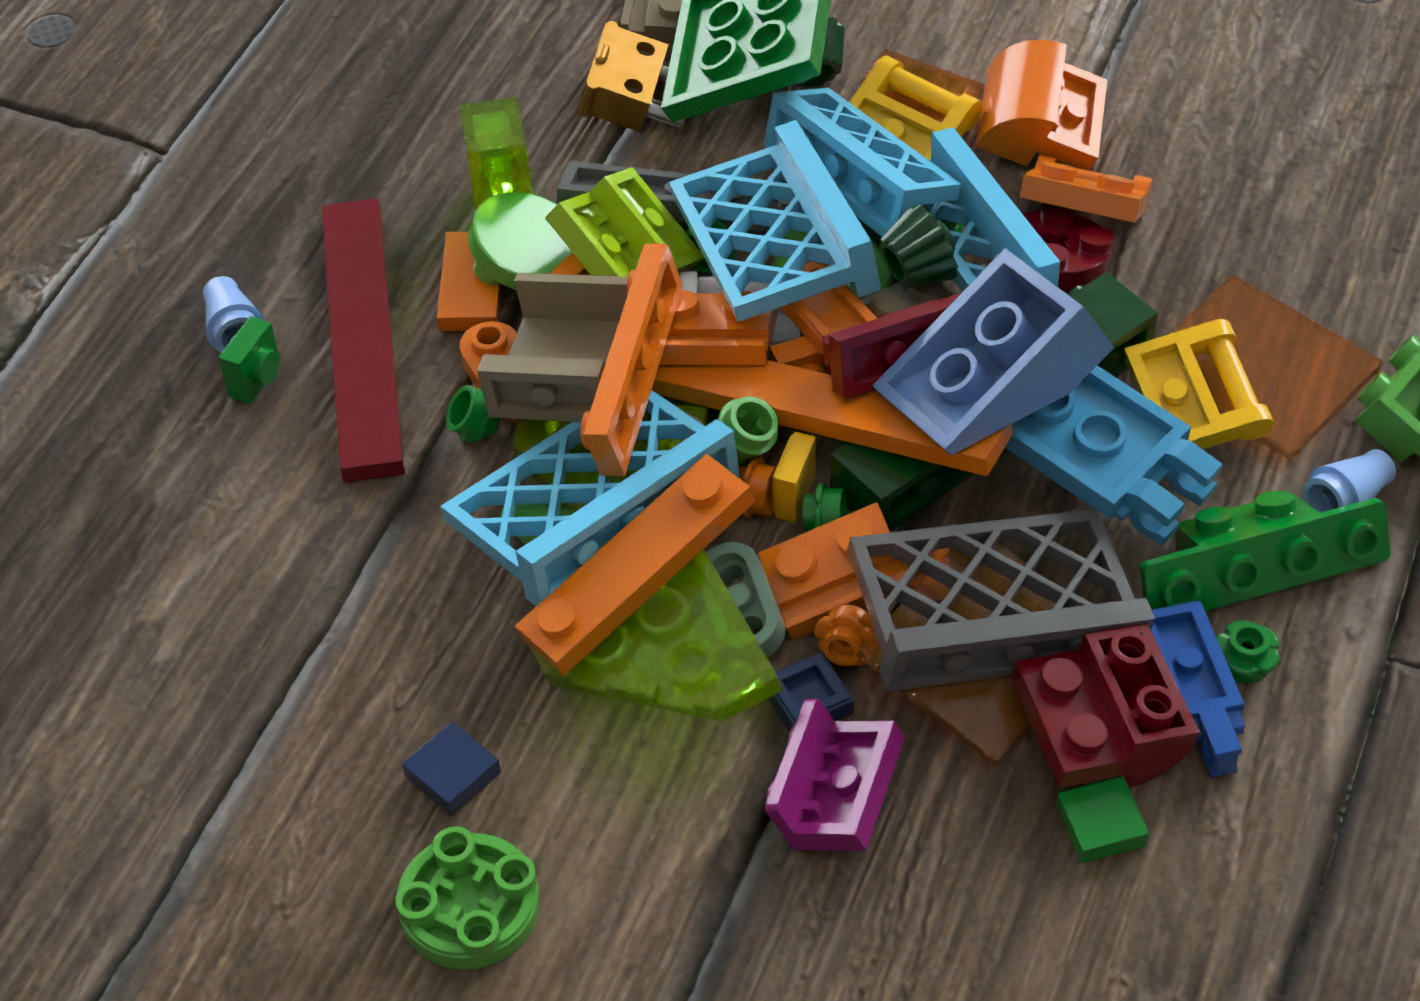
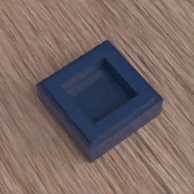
M822 651L763 677V691L789 732L796 724L806 699H820L834 721L854 713V699Z
M453 721L402 763L405 777L451 816L501 773L499 760Z

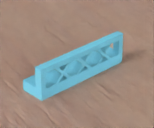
M830 88L773 92L763 145L767 148L777 145L778 141L774 127L797 120L856 217L880 236H883L905 211L913 205L917 207L920 204L958 200L962 185L960 182Z
M954 127L932 132L930 161L962 185L958 200L923 204L922 206L927 213H932L935 220L942 219L962 224L966 227L963 233L949 230L955 243L954 258L958 264V268L955 270L957 277L953 280L963 292L986 268L964 262L962 258L965 253L989 258L993 261L1005 248L1058 287L1060 261Z

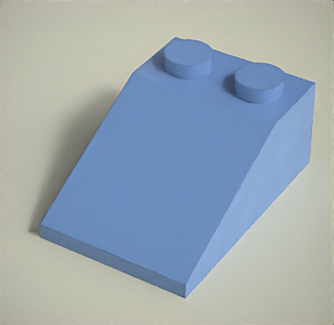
M1005 248L872 387L949 455H953L1070 394L1107 356L1114 346L1081 304Z

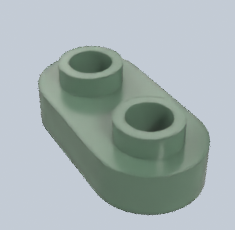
M726 542L713 547L700 560L696 571V578L716 635L726 652L735 660L746 663L764 660L775 653L780 647L786 632L783 616L765 570L754 550L746 544ZM743 578L739 584H734L727 588L733 580ZM761 629L756 635L746 638L752 630Z

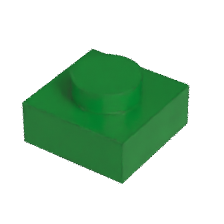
M250 316L219 355V363L230 398L250 405L263 386L270 384L276 377L281 364V357L270 322Z

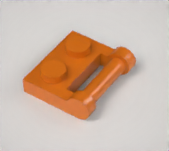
M1040 154L1035 167L1023 176L1019 198L1135 223L1146 211L1153 178L1135 175L1134 179L1130 180L1119 176L1097 173L1058 164L1057 158Z

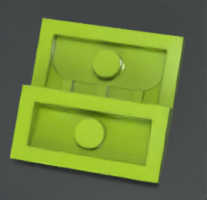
M633 167L603 177L590 192L559 202L545 217L592 276L628 277L630 271L637 267L644 244L667 243L679 276L680 272L689 271L704 259L699 248L688 237Z

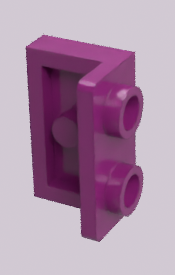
M806 699L804 701L796 724L789 732L787 748L775 780L768 788L765 804L766 813L793 850H867L905 739L895 720L834 721L820 699Z

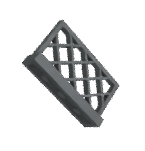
M1096 509L850 537L847 547L883 654L879 671L886 692L1011 676L1016 661L1079 650L1084 634L1147 623L1151 630L1155 622V617L1147 598L1135 599L1100 514ZM1085 532L1092 551L1087 559L1055 543V540L1059 535ZM1015 541L1034 551V554L1024 567L993 550L998 542ZM953 548L973 560L963 574L931 558V556L938 549ZM890 555L910 567L898 582L874 569L871 557ZM1043 557L1076 574L1066 589L1034 572ZM982 564L1014 581L1004 597L972 580ZM920 572L951 589L941 604L909 588ZM1084 579L1110 592L1113 602L1093 604L1075 593ZM1025 587L1053 602L1055 606L1052 610L1030 612L1013 601L1021 589ZM963 595L991 610L992 614L989 618L967 620L950 609L959 596ZM899 602L928 618L929 621L925 626L895 629L890 612Z

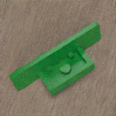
M1265 492L1255 498V502L1233 508H1206L1197 512L1195 518L1179 522V527L1174 533L1176 548L1180 551L1145 560L1140 564L1139 569L1143 598H1147L1151 610L1194 601H1201L1205 611L1387 561L1391 556L1387 506L1380 499L1372 498L1320 513L1292 492Z

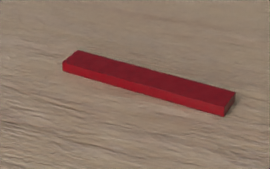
M379 198L322 205L343 482L405 475L382 213Z

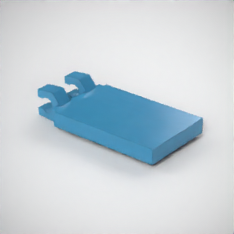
M1096 366L1070 394L1013 423V435L1005 447L1110 520L1116 516L1123 521L1129 516L1135 530L1162 546L1178 530L1179 522L1175 519L1183 512L1185 503L1159 484L1167 477L1173 491L1201 506L1216 491L1218 483L1213 480L1221 472L1223 466L1221 462L1192 441H1188L1191 426L1099 366Z

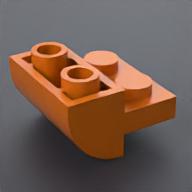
M1028 40L1009 46L994 58L987 69L982 101L983 108L980 115L975 147L1024 166H1028L1037 152L1042 155L1055 157L1058 162L1090 171L1099 157L1107 79L1064 63L1066 44L1051 40Z

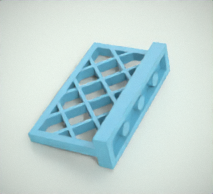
M797 120L774 127L778 141L777 145L669 182L672 196L737 322L850 283L858 298L881 290L872 242ZM775 169L767 180L750 178L752 175ZM709 190L717 191L711 200L692 197ZM736 194L753 196L748 205L730 203ZM772 199L790 202L785 210L766 208ZM716 219L734 221L728 230L710 228ZM753 224L771 227L765 236L747 233ZM789 230L808 232L802 242L783 239ZM733 249L752 252L745 262L726 259ZM770 255L789 258L783 268L763 265ZM808 261L831 265L814 272L801 271ZM750 281L770 284L763 290L743 297L741 295Z
M651 390L645 411L651 414V421L641 422L636 439L648 440L647 451L632 452L627 470L638 471L622 482L609 483L610 476H601L599 473L598 483L565 484L566 472L599 471L591 453L570 454V450L582 442L581 422H571L441 505L443 519L523 583L526 599L537 606L706 453L740 478L734 430L717 419L704 426ZM659 439H686L670 450L658 451ZM554 473L553 485L520 486L521 481L532 474ZM561 503H588L570 516H559ZM523 504H549L548 516L515 517L516 506ZM504 505L502 518H474L470 515L482 506ZM511 536H538L517 551L510 546Z

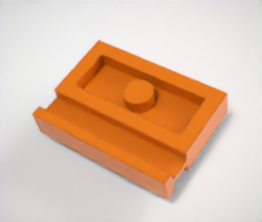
M682 290L659 365L766 366L767 349H770L778 308L737 322L723 293H694ZM744 290L741 295L743 297L753 292Z
M877 502L758 553L783 616L785 627L792 640L814 632L817 622L822 617L827 616L836 606L854 605L864 610L867 609L847 547L850 537L890 533ZM890 555L871 557L874 569L898 582L906 573L903 562Z

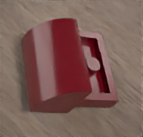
M1147 623L1084 634L1080 649L1077 651L1025 659L1015 663L1011 676L1059 788L1124 776L1129 788L1138 786L1158 777L1180 762L1194 746L1200 733Z

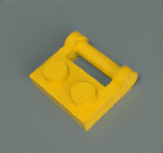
M884 56L877 62L849 102L929 161L931 160L932 132L954 127L962 137L965 132H969L976 125L983 108V103L968 94H963L959 97L905 71L903 63L890 56ZM895 90L946 115V117L940 123L885 96V94Z
M1226 319L1212 320L1124 348L1125 362L1137 391L1191 426L1188 441H1192L1203 450L1239 438L1249 441L1258 439L1269 433L1275 425L1267 405L1258 403L1234 349L1237 341L1236 335L1230 322ZM1203 353L1211 356L1234 408L1233 411L1223 414L1219 413L1195 358L1196 355Z

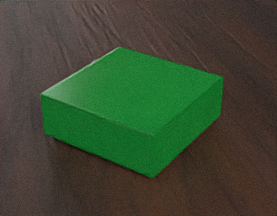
M1124 776L1058 793L1056 807L1080 863L1147 846L1149 832Z

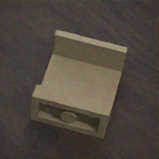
M517 273L514 282L523 319L508 355L483 354L477 369L489 417L567 422L582 421L584 413L591 410L625 305L628 277Z

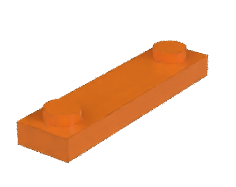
M667 243L644 244L636 269H632L628 275L627 298L591 410L586 411L582 417L580 429L582 444L585 449L590 450L601 476L626 475L682 292L683 284Z
M706 453L515 625L521 639L562 676H565L756 502L751 487Z

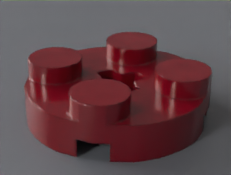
M1046 203L1041 206V211L1022 213L1060 261L1058 288L1063 292L1069 293L1079 285L1085 286L1105 272L1108 273L1114 245V234L1110 230L1101 227L1088 218L1076 215V210Z

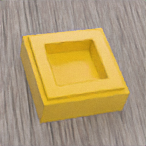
M796 431L793 435H790L773 475V513H775V518L793 523L797 522L803 508L804 496L809 493L815 479L816 436Z

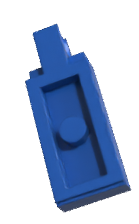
M1201 601L1153 609L1155 622L1151 632L1200 732L1195 743L1198 742L1199 754L1210 777L1237 773L1238 755L1242 754V747L1237 735L1244 733L1245 724L1242 717L1244 701Z

